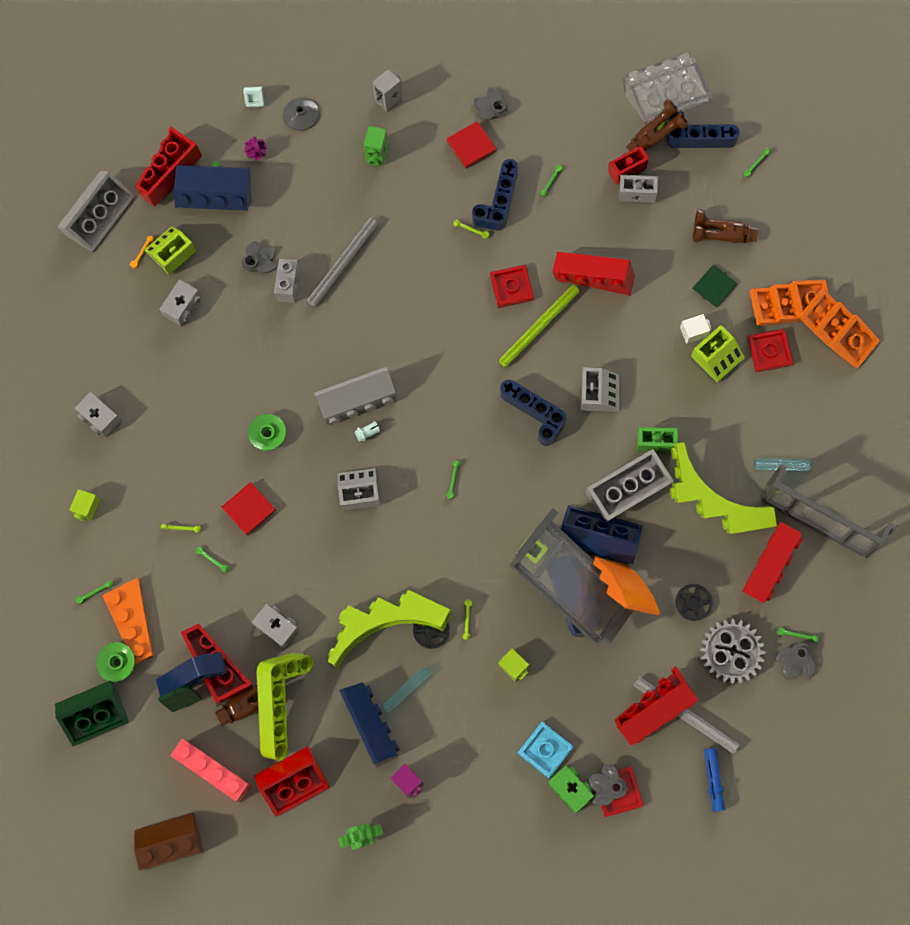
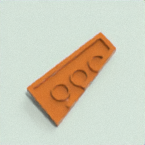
M138 577L102 595L124 643L134 653L135 665L154 656L143 605V595L140 589V579Z

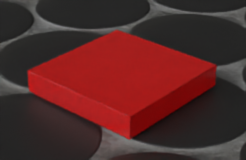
M478 121L447 138L448 144L465 169L496 152V147Z
M526 265L490 272L498 308L534 301Z
M785 329L748 335L747 340L755 372L793 366L794 362Z
M251 482L222 506V509L246 536L276 511Z
M632 766L617 770L619 778L623 779L627 784V792L622 798H614L609 805H601L604 818L644 806ZM615 784L613 786V790L615 792H618L620 790V785Z

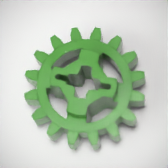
M369 822L347 829V835L339 837L338 840L341 848L351 846L352 850L375 843L374 838L382 836L383 830L381 825L371 827Z

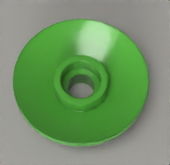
M263 414L251 422L248 429V437L252 445L257 449L263 451L274 450L283 443L286 437V427L278 416ZM271 432V436L266 437L265 433Z
M120 642L107 644L97 656V670L101 677L107 681L119 682L126 679L132 673L135 666V656L132 649ZM120 659L121 664L116 666V661Z

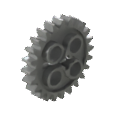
M726 619L723 620V626L717 622L715 624L716 629L713 627L709 628L711 634L705 633L703 635L707 640L700 642L705 646V648L699 650V652L705 653L700 660L707 661L703 667L711 668L708 674L716 673L715 680L721 676L722 683L729 679L732 685L736 679L741 684L742 677L749 681V674L753 677L757 674L754 669L761 670L758 663L765 661L760 658V656L766 654L765 651L760 650L765 644L758 643L761 636H754L756 629L750 631V624L743 627L742 620L737 625L734 619L731 620L730 624H728ZM721 635H727L730 638V643H723ZM740 641H746L749 644V649H742ZM715 645H718L724 649H717L715 648ZM732 647L734 648V652H736L733 656H731V652L728 651ZM717 653L724 656L725 661L723 663H719L715 659ZM741 654H747L749 655V658H746ZM735 660H741L744 663V668L738 669L735 666Z

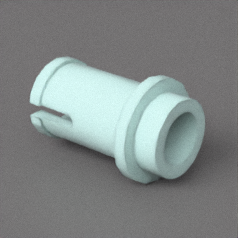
M375 421L361 429L357 428V431L354 433L359 442H364L366 438L380 432L379 427H376L377 423Z

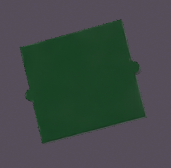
M712 265L692 289L699 293L704 300H708L717 307L737 285V282L731 279L727 272H722L715 265Z
M189 685L158 697V701L171 712L189 707V705L202 700V697Z

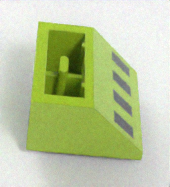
M172 226L144 250L168 275L196 252L193 243L180 230Z
M722 325L696 346L691 355L717 383L745 358L735 338Z

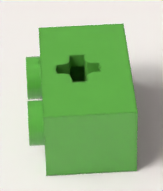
M368 126L363 147L366 162L373 166H384L389 145L386 129Z
M639 427L637 431L636 452H649L654 449L656 453H671V448H674L673 443H678V428Z
M565 765L547 784L574 813H577L594 796L591 793L593 789L587 782L582 783L577 778L579 774L572 766L568 768ZM568 783L570 785L576 784V793L573 791L569 793L567 791L569 788Z

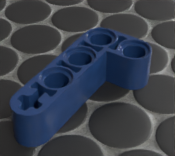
M679 109V111L676 114L667 119V123H669L680 112L684 115V112ZM732 124L689 125L685 129L677 128L667 135V144L672 148H731L737 144L740 130Z
M507 159L503 162L492 206L478 204L473 207L472 222L475 226L496 231L505 228L518 177V163L515 160ZM503 185H509L510 187H509V188H503L502 186H503ZM504 201L506 204L501 205L498 202ZM483 214L484 216L479 218L476 215ZM497 217H499V218H501L502 220H501V221H495L494 219L497 218Z
M503 381L500 386L501 398L541 422L542 426L539 429L538 440L544 446L552 445L565 426V412L515 381ZM526 397L530 401L528 403H522L520 399ZM538 407H543L546 409V411L544 413H539L536 411V409ZM554 417H560L562 421L560 423H556L552 419ZM549 432L552 434V437L544 438L542 434Z
M211 653L190 658L156 679L159 695H165L172 690H177L186 685L192 687L204 679L218 677L227 673L222 653Z

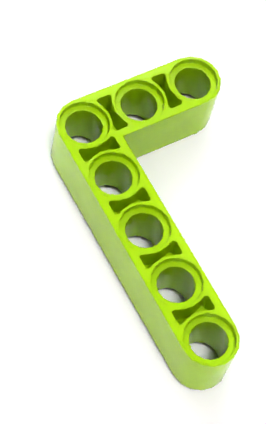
M290 653L264 660L257 667L261 755L265 758L282 761L287 755L285 679L308 673L313 666V660L309 655Z

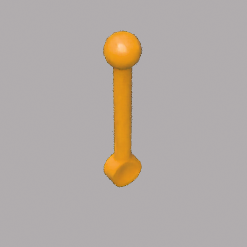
M149 235L147 237V241L137 258L130 263L133 269L138 267V261L145 252L144 250L154 241L153 236Z

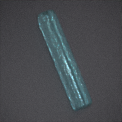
M756 458L754 460V469L776 470L780 463L787 466L786 470L810 471L812 469V461L810 459Z
M422 667L381 705L387 713L391 712L431 675L430 671L426 667Z

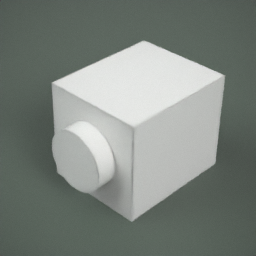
M704 314L682 321L680 329L686 344L708 337L711 324L708 319H705Z

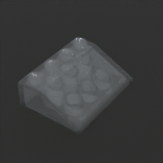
M690 52L623 75L624 93L645 124L652 121L663 111V103L668 98L677 106L678 112L712 100V95L700 68Z

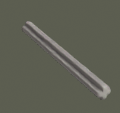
M369 218L308 298L310 305L314 307L318 305L378 226L377 220Z
M638 677L633 685L642 693L653 691L656 688L641 677ZM685 709L678 714L679 718L729 752L734 754L737 751L739 743L689 709Z

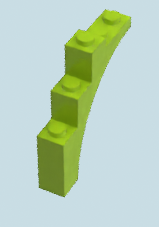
M673 443L674 448H671L673 459H676L677 467L674 468L676 479L679 478V482L672 483L670 495L671 499H674L676 503L698 500V503H696L697 514L704 519L724 515L722 526L729 534L777 526L774 507L743 506L730 502L716 494L695 472L688 458L685 443Z
M407 590L406 594L403 593L400 597L399 607L378 597L376 602L373 601L370 605L369 615L348 605L339 616V623L345 629L339 632L337 636L338 642L335 648L332 647L328 654V662L332 666L339 668L346 655L359 642L383 628L399 624H419L444 631L452 612L450 609L410 590Z

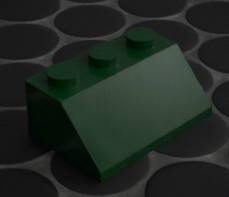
M111 680L55 703V718L72 746L129 723L120 696Z

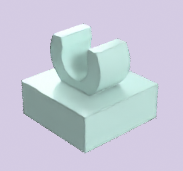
M244 87L246 107L264 106L262 87Z

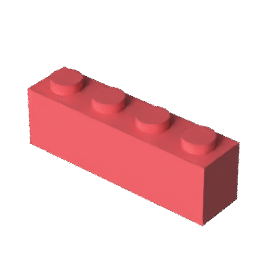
M181 739L170 755L236 802H241L252 786L185 739Z

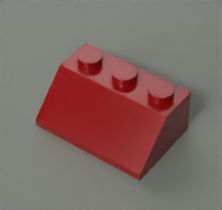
M308 746L254 775L258 789L275 817L330 788Z

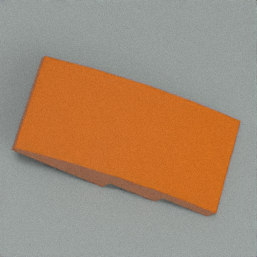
M826 280L792 281L790 284L772 285L770 288L751 289L749 292L757 326L802 321L799 315L817 293L822 289L828 292Z
M825 289L820 290L799 315V318L814 334L855 368L860 367L880 342L858 315H852L841 302H836Z
M595 557L593 565L602 571L599 579L609 585L606 594L626 609L659 616L660 611L653 595L645 582L627 564Z

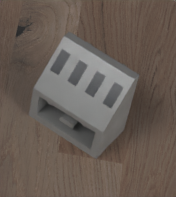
M583 367L581 374V411L619 412V374L603 368Z
M376 468L337 473L339 501L342 511L380 506Z

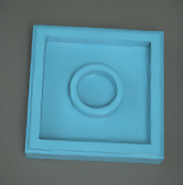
M542 721L517 754L549 779L574 746Z

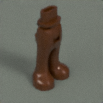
M669 98L663 103V111L646 124L635 135V138L631 139L632 142L626 146L629 151L639 146H642L644 151H647L656 146L675 129H685L689 126L688 121L680 112L662 129L657 131V128L663 122L679 111Z
M697 209L694 221L693 242H701L702 240H720L731 243L757 242L758 228H753L750 224L746 227V224L737 221L709 219L706 217L703 209ZM707 229H717L722 231H712Z
M257 685L236 695L215 712L222 726L229 722L232 724L235 721L244 719L259 710L258 700L251 701L254 697L258 696Z

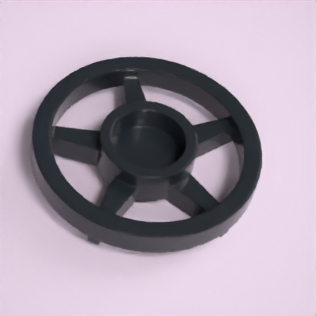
M689 584L679 590L676 595L675 605L678 613L683 618L690 621H699L710 613L713 601L711 594L705 587L698 584ZM687 588H695L694 594L690 596L682 594ZM698 588L705 592L709 600L701 599L698 595ZM680 596L686 600V607L683 610L679 606ZM702 604H709L707 612L701 616L699 608ZM690 609L695 611L697 617H689L684 612Z
M449 623L446 625V636L434 627L425 625L424 628L416 630L418 624L413 625L415 640L419 645L428 649L442 646L450 634ZM416 633H424L427 637V644L422 643ZM437 636L443 638L440 643L429 645L431 639Z

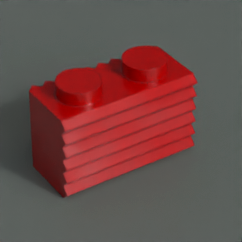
M639 146L610 161L608 173L615 184L618 185L621 175L634 176V174L637 175V173L646 170L649 157L642 146Z

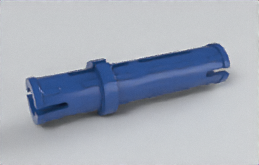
M717 748L704 749L709 789L707 790L711 796L712 812L725 811L722 793L724 792V787L721 786Z

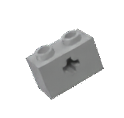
M389 69L372 82L375 101L386 112L403 99L401 79Z
M621 175L618 202L655 203L658 176Z
M279 259L274 295L278 302L295 303L300 274L297 260Z
M179 279L159 310L163 317L182 327L184 322L189 320L193 308L199 305L201 295L198 289Z
M91 392L75 407L79 413L77 417L84 423L88 421L92 425L90 428L97 435L102 433L106 437L121 422V419Z
M265 604L251 623L285 649L299 631L296 627L297 622L289 616L286 619L281 616L282 611L275 605L270 607ZM274 621H275L276 623L279 622V624H280L281 626H280L279 628L274 627V626H273Z

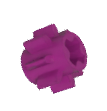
M255 136L245 142V153L249 158H254L257 161L266 155L267 146L262 139L257 140Z

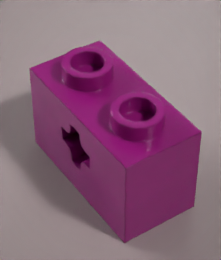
M406 764L390 778L408 798L411 796L415 798L423 790L421 786L424 783Z

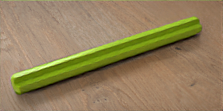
M571 285L499 359V363L506 368L579 293L578 287Z

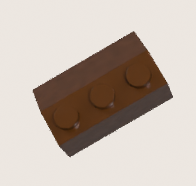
M194 813L134 830V851L139 871H145L204 853Z

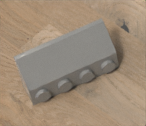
M100 171L57 228L71 240L93 252L135 195L109 171Z
M387 366L315 392L326 424H336L341 421L340 419L355 417L359 412L374 410L378 405H388L394 399H397Z
M654 449L587 487L585 493L595 509L609 521L674 481Z

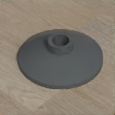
M296 98L286 105L283 116L290 128L303 131L310 129L316 124L319 118V110L312 100Z

